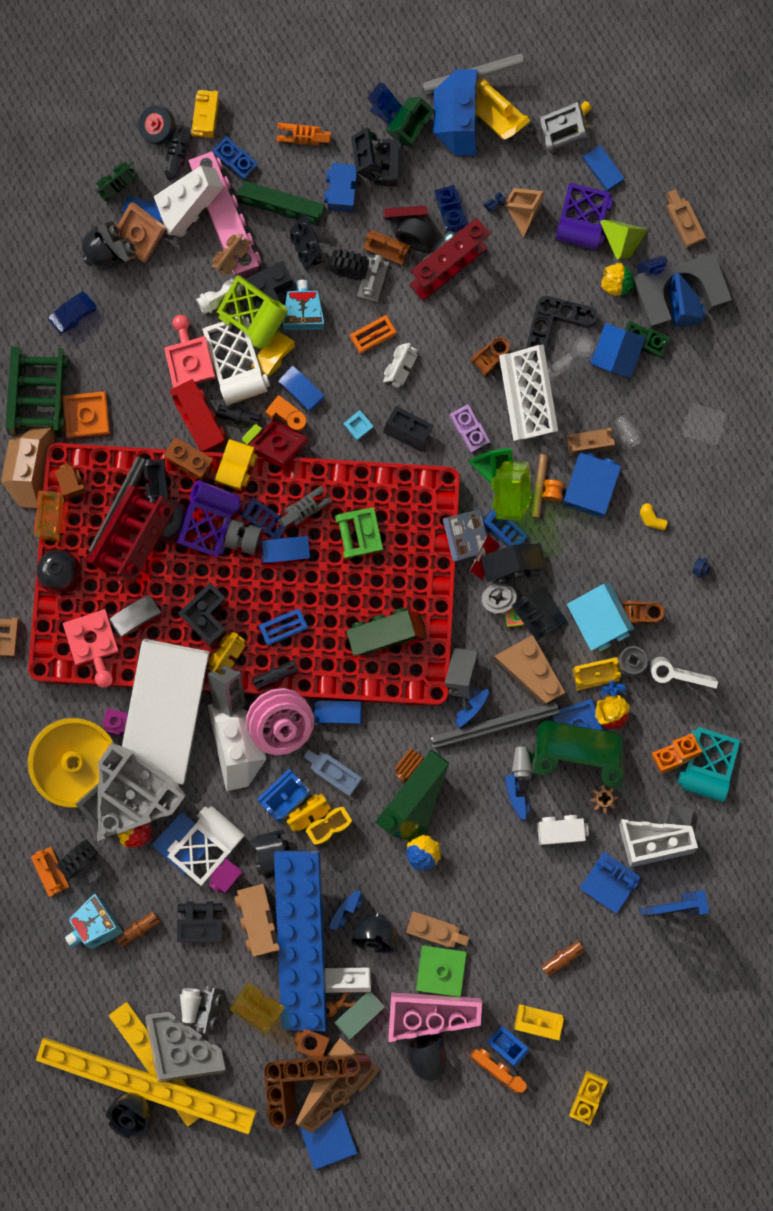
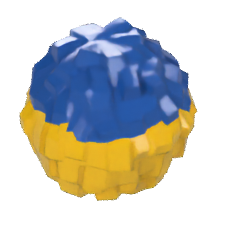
M419 836L407 844V858L416 871L430 870L441 859L440 844L432 840L430 836Z

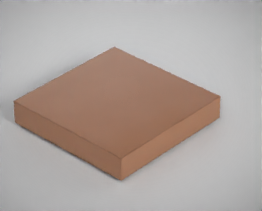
M134 202L129 204L117 225L120 230L121 240L130 239L135 245L138 259L143 263L148 261L167 228Z

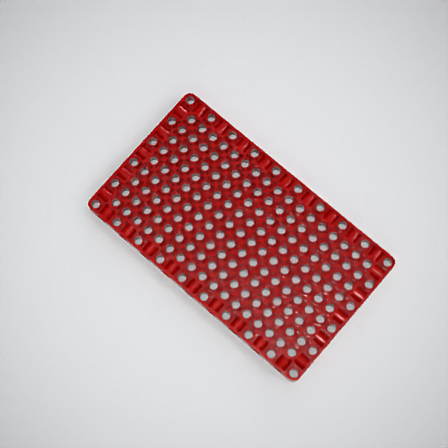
M54 443L47 449L37 564L46 552L62 549L72 553L79 561L81 578L72 591L64 594H54L43 588L38 580L36 570L28 673L35 681L40 683L98 686L95 682L97 670L94 661L76 666L71 648L67 655L62 656L59 654V650L63 645L70 647L66 634L61 632L63 623L104 609L107 610L108 606L114 604L118 609L112 615L107 614L110 620L111 617L148 595L151 596L157 607L161 608V614L159 617L142 624L137 635L133 638L127 637V635L120 638L118 633L115 632L114 637L119 652L113 654L110 658H102L105 670L109 671L113 677L112 684L108 687L133 688L141 644L144 639L210 651V659L214 653L218 652L221 647L220 643H216L210 648L203 640L198 642L192 640L195 632L181 618H173L172 612L178 608L183 609L195 597L198 589H204L211 582L218 591L227 590L229 592L226 598L227 603L219 610L226 612L227 618L224 621H218L226 630V634L233 632L238 635L245 634L248 637L247 642L244 643L245 647L239 655L246 657V663L243 666H237L234 663L231 668L234 671L241 672L244 695L260 696L273 689L285 688L296 691L305 699L440 706L446 701L448 687H445V680L450 665L455 561L452 560L445 526L441 525L440 520L445 517L458 515L459 473L456 469L445 466L295 457L284 469L281 468L280 472L274 474L269 469L275 464L257 455L254 467L250 466L247 472L250 475L247 487L249 485H256L258 490L251 494L246 491L247 487L243 486L241 491L235 489L232 492L239 495L241 507L237 513L232 515L230 523L232 520L243 522L245 527L253 525L262 528L260 542L255 555L246 558L242 556V549L238 548L237 550L232 549L229 556H222L219 553L218 557L209 554L201 555L198 553V550L188 547L186 553L180 554L177 552V547L181 545L179 543H167L166 549L163 552H157L155 547L161 543L157 541L137 579L132 584L118 575L117 571H111L110 568L107 573L98 568L95 570L88 569L89 562L87 560L91 555L89 552L90 542L95 539L101 525L93 527L92 521L95 518H101L103 523L121 488L117 484V480L120 477H127L137 457H149L155 462L165 459L166 449ZM57 452L64 453V457L61 460H54V455ZM202 452L212 458L214 466L204 482H212L216 487L225 490L224 485L215 482L224 453ZM102 454L108 456L104 463L97 462L98 456ZM165 461L166 478L171 481V485L168 487L169 500H175L181 504L183 502L190 503L192 488L198 480ZM71 463L74 471L79 470V473L84 475L83 483L79 485L83 484L87 493L80 495L82 496V501L79 504H73L72 498L66 500L62 494L55 473L61 465ZM320 467L325 472L321 476H315L313 470ZM359 470H364L368 476L360 479L356 476V473ZM143 471V473H142L140 479L145 478V476H144V471ZM408 473L411 479L409 481H402L399 475ZM103 475L106 477L104 483H95L98 476ZM449 475L453 477L454 482L446 484L442 478ZM185 481L193 482V486L190 489L186 490L181 487ZM137 483L136 488L146 494V486L141 487ZM271 486H277L280 491L276 495H272L268 492V489ZM320 486L324 488L322 496L313 497V500L318 505L324 499L330 498L332 503L319 510L322 513L320 518L314 519L309 516L296 526L293 522L285 527L280 525L278 520L287 515L286 508L300 501L314 489ZM294 487L301 489V493L298 496H292L289 492ZM336 490H342L345 495L343 498L337 499L333 496V493ZM358 491H363L367 496L363 500H358L354 495ZM383 492L387 494L388 499L379 501L376 495ZM60 494L61 497L58 502H50L52 495ZM400 494H407L410 500L402 503L398 500V496ZM427 495L431 498V502L423 504L419 498ZM96 497L104 498V502L101 505L93 504ZM248 506L256 507L257 510L253 515L245 513V509ZM195 507L192 516L196 523L204 519L205 516L201 509ZM270 507L278 509V513L275 516H269L266 512ZM374 507L375 515L384 514L387 517L385 522H377L379 534L383 535L386 539L382 543L383 551L362 555L363 561L360 564H353L350 559H344L343 540L335 542L330 538V535L334 532L341 534L339 523H336V520L331 515L335 511L348 513ZM142 508L137 520L146 521L149 510ZM399 515H405L409 521L405 524H400L396 518ZM78 516L81 518L78 525H70V520L73 517ZM216 516L210 519L215 530L222 526L223 517ZM426 516L429 518L430 523L428 525H421L418 519ZM354 520L347 521L353 549L360 548L359 543L352 540V536L357 534ZM207 521L204 522V523H202L201 525L197 526L199 532H200V528H201L204 524H208ZM132 527L126 539L134 542L140 530ZM273 528L277 531V534L271 538L265 535L266 530ZM194 529L189 531L184 541L191 543L198 539ZM293 529L298 531L299 535L297 537L308 536L312 531L320 533V538L317 540H311L308 537L309 553L316 552L319 555L317 561L312 562L306 558L263 563L261 540L289 538L287 537V532ZM211 536L203 541L205 546L210 547V550L213 551L216 541ZM403 536L407 539V543L405 545H398L395 539ZM49 537H57V542L54 545H47L46 542ZM424 537L428 539L429 544L422 547L418 545L417 540ZM72 538L79 539V543L75 547L68 546V542ZM121 547L115 558L124 561L129 549ZM336 553L340 555L341 560L337 563H332L329 560L331 554ZM376 556H381L384 559V563L377 566L372 562V559ZM401 557L405 559L406 564L403 567H398L395 565L394 560ZM418 559H425L428 565L425 568H419L416 565V561ZM440 560H446L449 563V568L445 570L440 569L437 563ZM158 564L165 566L161 574L153 572L154 567ZM178 566H185L187 570L185 574L177 575L175 573ZM201 567L209 569L208 574L203 577L197 575V570ZM223 568L230 570V575L226 578L219 576V571ZM248 569L252 571V576L249 579L241 578L240 574L243 570ZM272 571L274 577L268 581L262 578L263 573ZM292 572L296 575L294 581L288 582L284 579V575ZM313 573L317 575V581L308 583L306 581L308 574ZM330 575H337L340 580L337 584L333 585L327 579ZM353 576H358L361 579V583L358 586H353L350 584L349 579ZM378 577L382 579L383 584L380 587H374L371 584V580ZM395 579H402L405 585L402 588H396L393 585V581ZM418 580H423L427 587L419 590L415 587L414 583ZM96 582L97 588L91 592L87 591L88 583ZM112 583L119 584V589L115 593L108 591ZM138 584L141 586V591L138 594L130 593V588L133 585ZM155 586L163 587V592L160 595L152 594V589ZM177 587H183L185 593L181 597H176L173 594L174 590ZM242 591L250 592L251 596L247 601L239 599V594ZM269 592L273 595V598L269 602H263L260 599L261 595ZM289 593L294 595L295 599L292 603H285L282 600L283 596ZM313 595L317 600L314 604L308 605L304 602L305 597ZM334 596L338 599V603L335 606H329L326 603V599ZM355 597L359 599L360 604L357 607H351L348 604V600ZM379 599L382 602V606L374 609L370 606V601ZM395 600H400L404 604L403 608H406V610L420 613L427 638L421 640L416 638L407 641V644L400 645L401 651L399 653L390 652L388 647L386 650L359 657L353 656V652L345 647V644L349 641L346 630L350 629L346 623L350 619H356L358 622L365 621L367 624L376 616L385 615L388 617L394 615L393 611L395 609L391 604ZM418 601L423 602L425 609L423 611H416L413 604ZM67 602H72L74 605L73 609L69 612H64L63 605ZM89 603L95 604V610L92 613L85 612V606ZM444 603L447 606V610L440 613L435 609V605ZM300 608L303 618L311 616L315 619V623L309 626L308 630L289 637L292 643L288 647L281 646L279 642L270 646L258 644V638L262 636L259 625L263 624L259 621L262 614H269L271 620ZM245 612L249 614L248 621L239 622L237 620L238 615ZM298 615L292 617L293 621L299 619ZM334 618L337 624L335 627L329 628L324 624L325 620ZM43 622L50 624L46 632L39 631V627ZM280 622L266 628L265 630L266 632H268L284 624ZM300 623L293 627L285 629L281 632L269 636V638H275L279 635H282L286 632H289L293 629L302 626V624ZM150 630H160L158 638H149ZM180 630L182 632L181 638L172 640L170 638L172 631ZM94 632L85 636L87 643H93L97 639V634ZM311 638L314 644L310 648H304L301 645L302 640ZM332 639L336 645L333 649L328 650L323 646L324 641ZM418 644L422 646L423 652L420 655L413 654L411 651L413 645ZM435 646H442L445 650L444 655L436 656L433 653V648ZM134 649L136 650V656L130 660L126 659V651ZM230 655L228 657L230 660L234 662L235 658ZM266 657L268 659L267 666L258 667L256 665L257 659ZM282 658L294 661L295 666L287 670L296 667L298 670L297 674L280 680L278 684L275 682L259 691L257 690L252 679L253 677L270 671L271 667H279L278 662ZM307 659L312 662V667L309 670H303L300 667V663L303 660ZM325 661H331L334 664V668L331 671H325L322 668V664ZM347 662H352L356 665V670L348 673L344 670V665ZM373 663L377 665L378 671L375 674H369L366 671L368 664ZM41 665L45 666V674L37 676L36 668ZM390 665H397L400 668L399 674H389L388 667ZM418 666L421 668L422 674L417 677L412 676L410 668ZM83 668L90 669V675L86 679H82L79 676ZM206 670L203 693H211L208 674L211 671ZM133 671L134 678L131 681H124L123 675L125 672ZM303 681L311 684V688L307 692H302L298 688L299 684ZM346 684H352L355 687V691L350 695L345 694L342 690ZM394 686L398 689L399 694L396 697H390L387 695L386 690ZM433 689H439L443 696L441 699L435 700L431 697L430 692Z

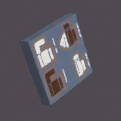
M480 509L444 518L443 522L452 560L457 561L478 555L486 538Z

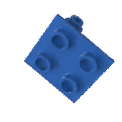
M603 852L579 889L617 914L632 889L634 890L637 886L640 876Z

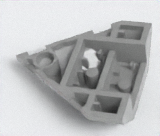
M111 743L98 761L97 841L149 823L160 817L173 814L186 794L170 776L139 754Z

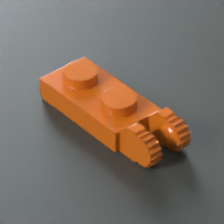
M474 1049L469 1055L470 1059L510 1090H513V1092L522 1093L526 1091L527 1085L522 1081V1078L509 1075L510 1070L500 1062L497 1065L491 1061L492 1056L484 1049L480 1051Z

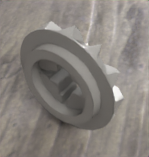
M493 584L482 595L483 606L487 612L490 611L494 615L497 613L504 615L506 611H512L511 605L516 603V592L507 584ZM502 595L504 601H500L497 605L495 599H499Z

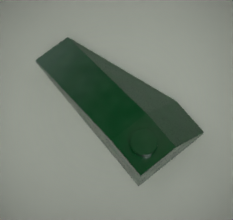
M431 749L375 823L393 837L412 841L421 836L430 825L431 816L436 806L449 762Z

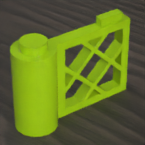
M237 275L217 313L220 314V320L227 325L234 324L249 335L252 345L262 349L269 346L289 310L285 305L273 300L243 277ZM241 283L245 286L247 296L238 298L237 288ZM259 296L264 300L259 309H254L252 297ZM248 299L250 311L241 313L239 300ZM231 302L235 304L236 314L230 315L225 311ZM251 314L252 323L249 328L244 325L242 315Z

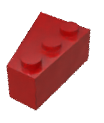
M193 378L169 390L172 400L199 451L212 452L224 446V438L227 436L222 426L217 427L214 421L217 417L213 409L207 407L205 403L207 399L202 389L198 390Z

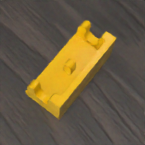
M197 91L191 136L214 139L219 105L218 91Z
M615 657L575 666L572 672L577 691L609 684L610 680L614 682L620 681L621 672L618 671V658Z
M519 1004L513 1029L559 1040L564 1018L560 1014Z

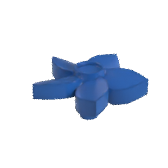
M610 680V686L602 685L604 690L600 694L609 693L611 696L616 697L618 693H622L627 689L626 686Z

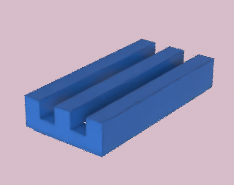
M300 608L259 625L267 646L308 630ZM296 615H298L299 619L291 621L268 632H266L265 630L270 626H273ZM297 624H302V626L296 629H293L275 638L269 639V636L274 635L285 629L293 627Z

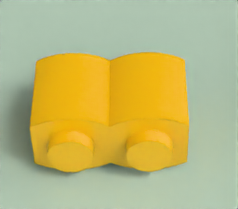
M229 439L215 482L239 491L242 490L243 486L247 487L250 475L247 472L250 466L254 467L257 459L254 447Z
M338 807L329 812L325 819H320L310 824L306 829V833L314 845H321L327 842L333 834L347 829L352 823V819L344 807Z

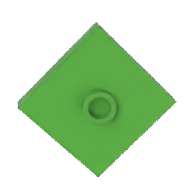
M422 946L416 991L461 997L466 952Z

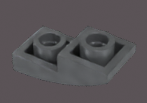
M148 595L111 617L109 621L120 638L139 630L142 624L159 617L161 611L151 596Z

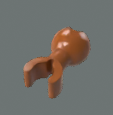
M345 992L342 994L341 999L335 1002L326 1001L327 1018H333L339 1009L352 1007L356 1003H343L345 997L351 994V992Z

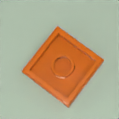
M106 391L63 396L67 439L110 435Z

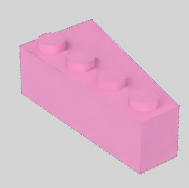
M391 992L388 1042L481 1026V998Z

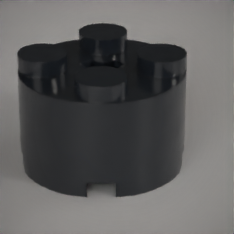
M283 829L257 835L255 840H251L252 851L254 854L257 853L259 861L256 862L258 875L264 876L265 879L275 877L274 852L290 851L288 840H283L281 836L285 834Z

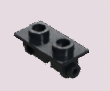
M153 459L145 460L143 465L145 480L151 481V483L145 484L146 500L156 503L159 496L169 500L165 459L155 462Z

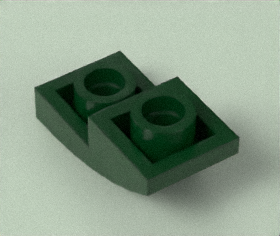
M628 321L624 329L646 337L641 351L662 357L670 337L652 328L648 330L632 321Z

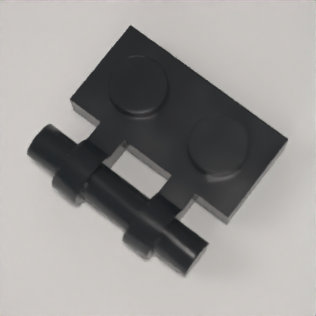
M187 901L186 904L177 905L178 913H186V919L177 920V942H222L223 919H214V913L223 912V903L207 901V904H194V901ZM194 913H206V919H193Z

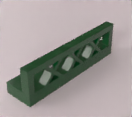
M243 181L241 189L238 188L236 193L238 203L299 220L302 214L306 213L310 224L319 226L325 204L247 181Z

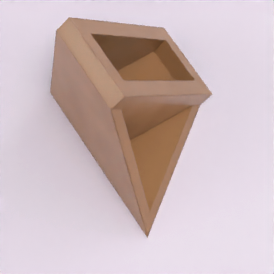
M513 188L504 205L508 208L523 238L543 204L545 196L543 191Z

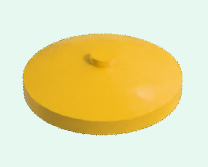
M65 718L51 723L36 736L29 750L28 772L34 787L44 798L56 805L77 807L75 803L99 783L98 761L110 744L113 743L112 739L100 726L85 719Z

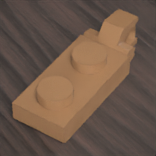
M676 189L668 192L666 195L669 205H667L668 213L685 248L687 249L705 241V234L689 201H686L685 198L680 199Z
M414 911L412 912L406 933L447 947H454L455 943L467 946L469 941L468 936L459 934L460 928L455 927V925Z

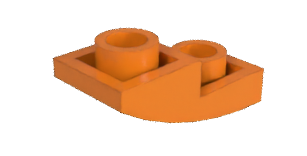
M692 733L673 740L672 745L652 752V759L660 774H664L702 754V750Z

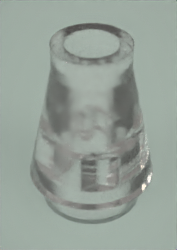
M625 415L615 420L614 423L617 426L623 445L633 448L642 442V433Z

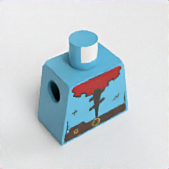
M308 280L296 281V291L287 292L285 306L289 311L283 320V330L324 329V319L318 291H309Z
M94 894L70 917L69 921L75 930L68 934L65 939L72 948L83 942L84 945L93 949L124 932L103 899Z

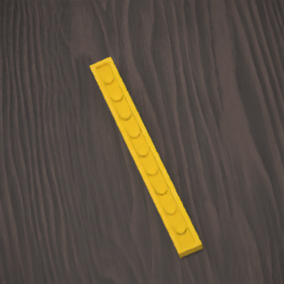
M48 1038L42 1039L36 1058L38 1062L128 1093L139 1094L145 1099L246 1134L251 1132L257 1110L173 1081L158 1082L157 1076Z

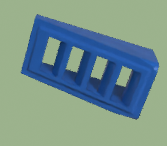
M499 506L494 507L483 519L484 527L506 546L523 544L529 537ZM496 516H499L500 518L498 519V521L495 524H493L491 521ZM503 521L506 522L507 524L501 530H499L498 527L503 523ZM510 527L513 528L512 532L506 537L504 534ZM516 533L520 534L514 543L510 541Z

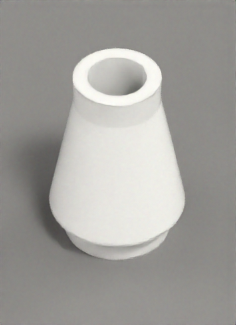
M182 989V994H180L182 1022H196V1015L202 999L199 989Z

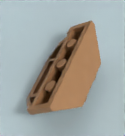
M29 427L9 440L1 483L21 508L41 509L47 449L54 442V427Z

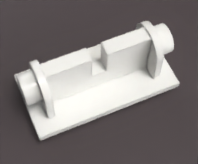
M410 343L399 345L393 354L395 358L384 372V383L393 382L392 386L398 389L400 386H403L409 374L403 367L406 366L411 369L418 356L416 354L418 350L410 347Z

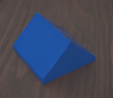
M605 323L591 364L631 378L646 337Z

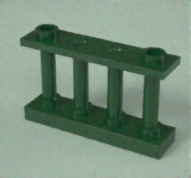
M11 346L5 426L9 436H17L18 429H21V427H54L53 430L56 437H61V430L65 429V417H62L65 368L69 367V356L65 355L63 348L58 349V357H29L22 353L20 347ZM26 365L57 366V378L24 377V375H21L22 367ZM24 385L56 386V397H23V395H20V389L24 388ZM23 406L55 407L54 419L22 418L19 416V408H23Z

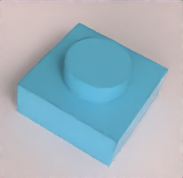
M360 410L343 423V426L356 441H359L374 428Z

